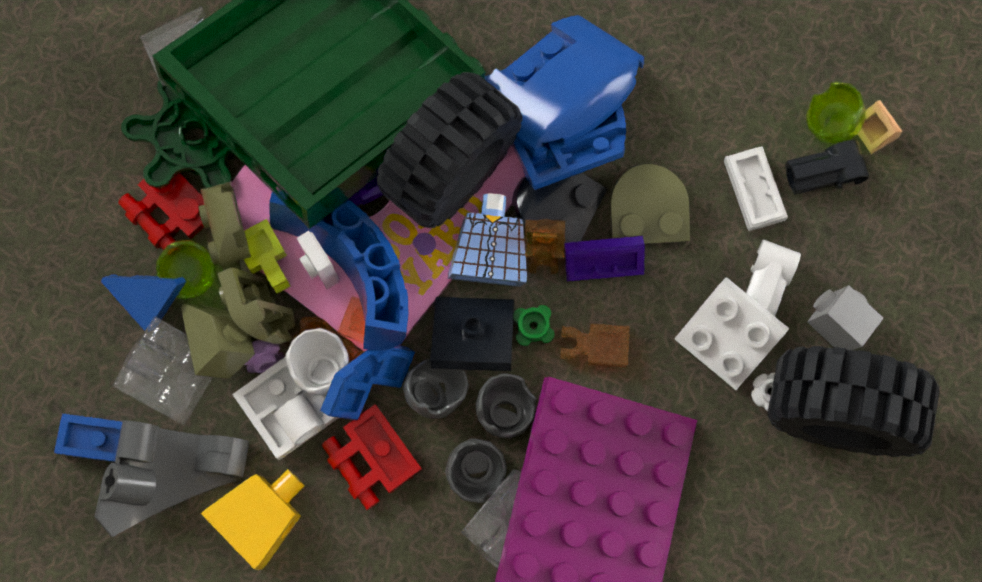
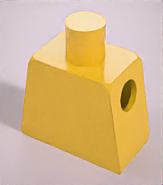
M289 469L272 485L263 476L255 474L210 505L201 514L253 569L262 570L301 517L288 502L305 485Z

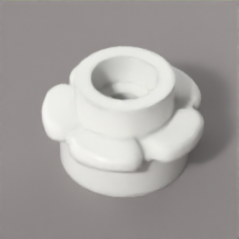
M775 373L770 375L761 374L753 382L752 399L757 406L764 407L766 411H768L771 397L768 394V389L773 386Z

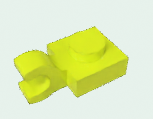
M265 219L244 230L251 257L244 259L250 272L254 274L263 269L277 294L291 287L277 263L278 260L286 257L287 254L268 220Z

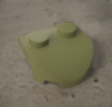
M639 164L628 168L612 185L609 193L611 239L643 236L644 244L690 241L689 197L684 184L673 172L656 164Z
M232 182L201 189L204 205L198 206L204 228L211 229L213 241L208 242V249L213 264H220L223 270L231 267L242 270L240 260L250 258L251 254Z
M233 267L218 273L221 283L219 288L220 298L228 308L233 321L240 329L259 340L278 345L293 339L288 330L295 326L292 308L275 304L268 278Z

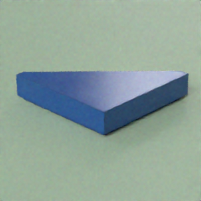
M112 274L103 277L101 282L145 332H149L158 326L185 285L186 280L183 277L172 279L159 278V276L135 275L127 277Z

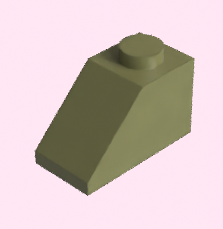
M184 303L181 306L195 375L230 379L255 355L251 336L236 325L229 312L216 307Z

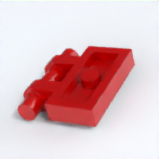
M181 174L176 175L169 185L162 189L149 186L145 179H143L137 185L147 194L146 197L141 201H137L130 193H127L118 201V204L126 211V218L133 225H139L149 235L148 240L157 249L162 248L169 256L176 254L181 247L173 238L180 229L192 239L204 228L198 206L204 205L203 197ZM158 206L170 218L161 225L150 215Z
M376 404L363 412L358 420H352L343 427L352 441L342 447L336 437L332 436L321 445L329 456L327 461L333 470L338 469L350 486L348 488L349 493L354 500L359 499L366 510L371 509L380 502L372 490L380 481L388 493L391 494L422 471L420 465ZM358 453L362 454L372 469L365 476L361 475L351 460Z

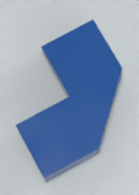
M400 345L392 349L365 351L335 373L320 411L329 417L358 420L373 384L401 388L415 352L408 347Z

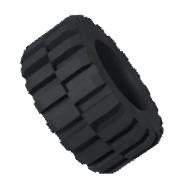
M462 72L461 75L453 76L448 83L444 82L432 96H429L422 103L419 110L412 114L407 120L408 123L394 138L393 145L387 150L383 157L384 162L378 169L377 183L379 190L420 226L435 228L444 224L447 219L452 218L480 190L483 183L488 177L490 178L497 165L508 153L509 147L513 145L516 134L522 126L521 122L523 119L520 109L476 73Z
M797 347L794 350H787L777 360L767 415L772 426H775L780 432H786L789 436L801 438L813 444L817 443L825 447L838 448L855 453H868L869 455L913 457L916 454H923L932 444L940 387L935 377L930 375L925 369L916 368L912 363L901 362L890 356H880L867 351H853L840 347Z

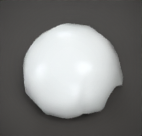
M322 328L302 332L292 340L286 353V363L295 384L301 390H305L313 395L326 394L335 373L350 363L347 349L340 337Z

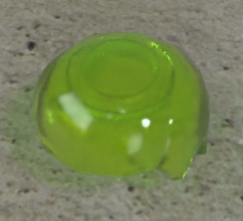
M835 81L830 83L827 91L821 94H814L806 114L809 131L819 141L824 143L837 144L854 138L860 132L866 120L865 104L861 93L852 84ZM832 116V117L830 118V120L828 121L827 125L825 126L824 124H825L826 119H827L828 117Z
M179 240L167 245L156 262L157 276L159 278L177 279L183 277L186 280L185 285L177 295L179 299L200 297L212 286L216 277V265L212 262L209 250L193 240ZM198 273L195 280L189 282Z

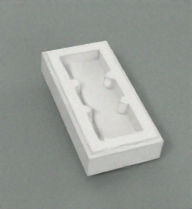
M763 147L726 156L724 163L748 231L785 221L788 216Z
M307 231L299 236L297 240L305 253L299 260L311 279L319 276L326 289L339 283V278L331 261L314 234Z

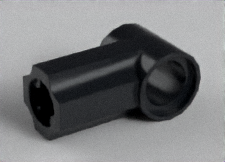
M857 140L843 141L828 147L824 152L788 160L785 164L788 183L794 195L830 186L841 189L842 184L854 182L855 185H858L869 179V173Z

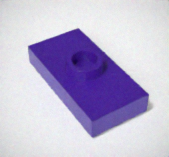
M643 236L564 243L567 281L644 275L645 244Z

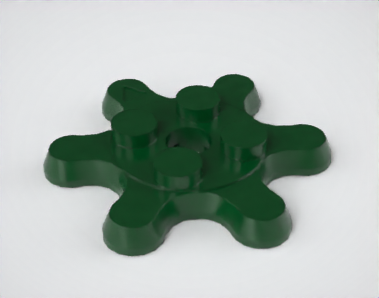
M160 79L157 89L163 99L161 110L151 116L130 115L121 124V131L128 140L136 143H150L155 148V157L143 170L145 182L151 187L162 189L168 186L176 175L188 171L195 175H200L205 188L231 182L230 172L225 166V158L232 151ZM193 128H199L205 132L204 139L200 138L196 141H186L184 135Z

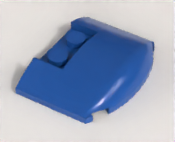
M576 15L552 23V31L502 72L496 68L486 81L518 106L523 121L521 122L520 131L516 134V140L536 154L544 152V146L541 143L563 138L565 145L587 134L609 118L634 89L638 66L643 69L644 56L580 15Z
M622 105L599 126L570 143L564 145L563 138L541 143L544 146V152L535 154L515 139L512 146L523 167V172L534 190L624 157L626 122Z

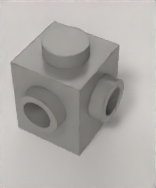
M848 285L835 292L832 290L824 292L814 303L813 307L816 311L807 322L833 347L854 350L863 347L883 320V317L868 304L863 294Z

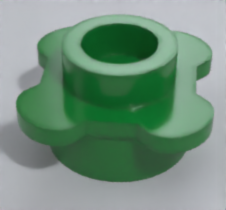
M540 305L538 308L533 307L526 310L519 308L514 312L513 320L518 325V334L516 335L518 344L528 346L531 342L542 341L543 343H550L553 340L555 333L550 328L549 318L551 317V310L549 307ZM532 322L537 323L536 329L530 327Z

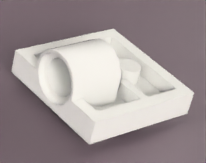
M726 277L675 337V340L737 390L789 328Z
M286 357L232 394L278 460L284 458L338 419L337 417H329L320 411L327 393L322 395L309 394L295 384L287 366Z

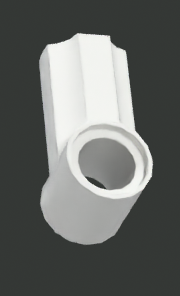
M763 239L757 251L759 254L754 266L752 265L750 272L753 275L746 294L775 316L784 289L790 284L795 274L801 253Z

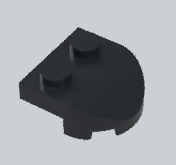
M579 173L534 190L526 176H524L514 190L512 206H515L517 218L522 219L523 230L527 236L531 238L536 237L565 254L564 243L581 241L607 188L585 174Z

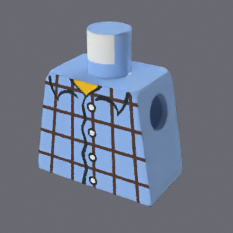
M493 193L483 194L481 214H466L452 257L448 279L518 287L527 282L523 221L519 218L505 217L506 196Z

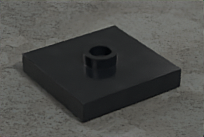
M436 297L430 358L431 368L511 371L514 300Z

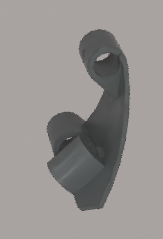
M123 420L114 463L107 467L103 476L95 513L96 520L110 537H114L171 506L219 486L238 481L244 476L250 441L227 436L190 434L161 429L159 426L148 423Z

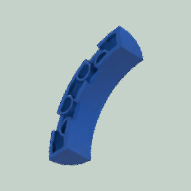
M272 192L269 200L270 226L272 229L297 237L307 231L312 232L324 252L344 270L353 283L364 314L365 333L363 349L385 350L402 344L407 332L409 315L408 293L400 271L399 260L380 228L353 202L346 200L309 229Z

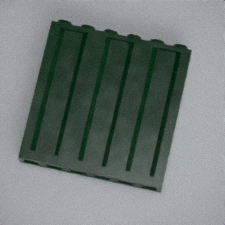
M232 0L152 56L159 78L309 229L379 175V166L384 162L383 157L393 145L394 138L399 131H402L412 114L419 110L422 103L429 96H432L438 87L444 82L448 83L453 76L461 75L462 72L476 73L485 79V71L482 64L475 57H469L464 53L450 34L442 33L423 10H417L407 0Z

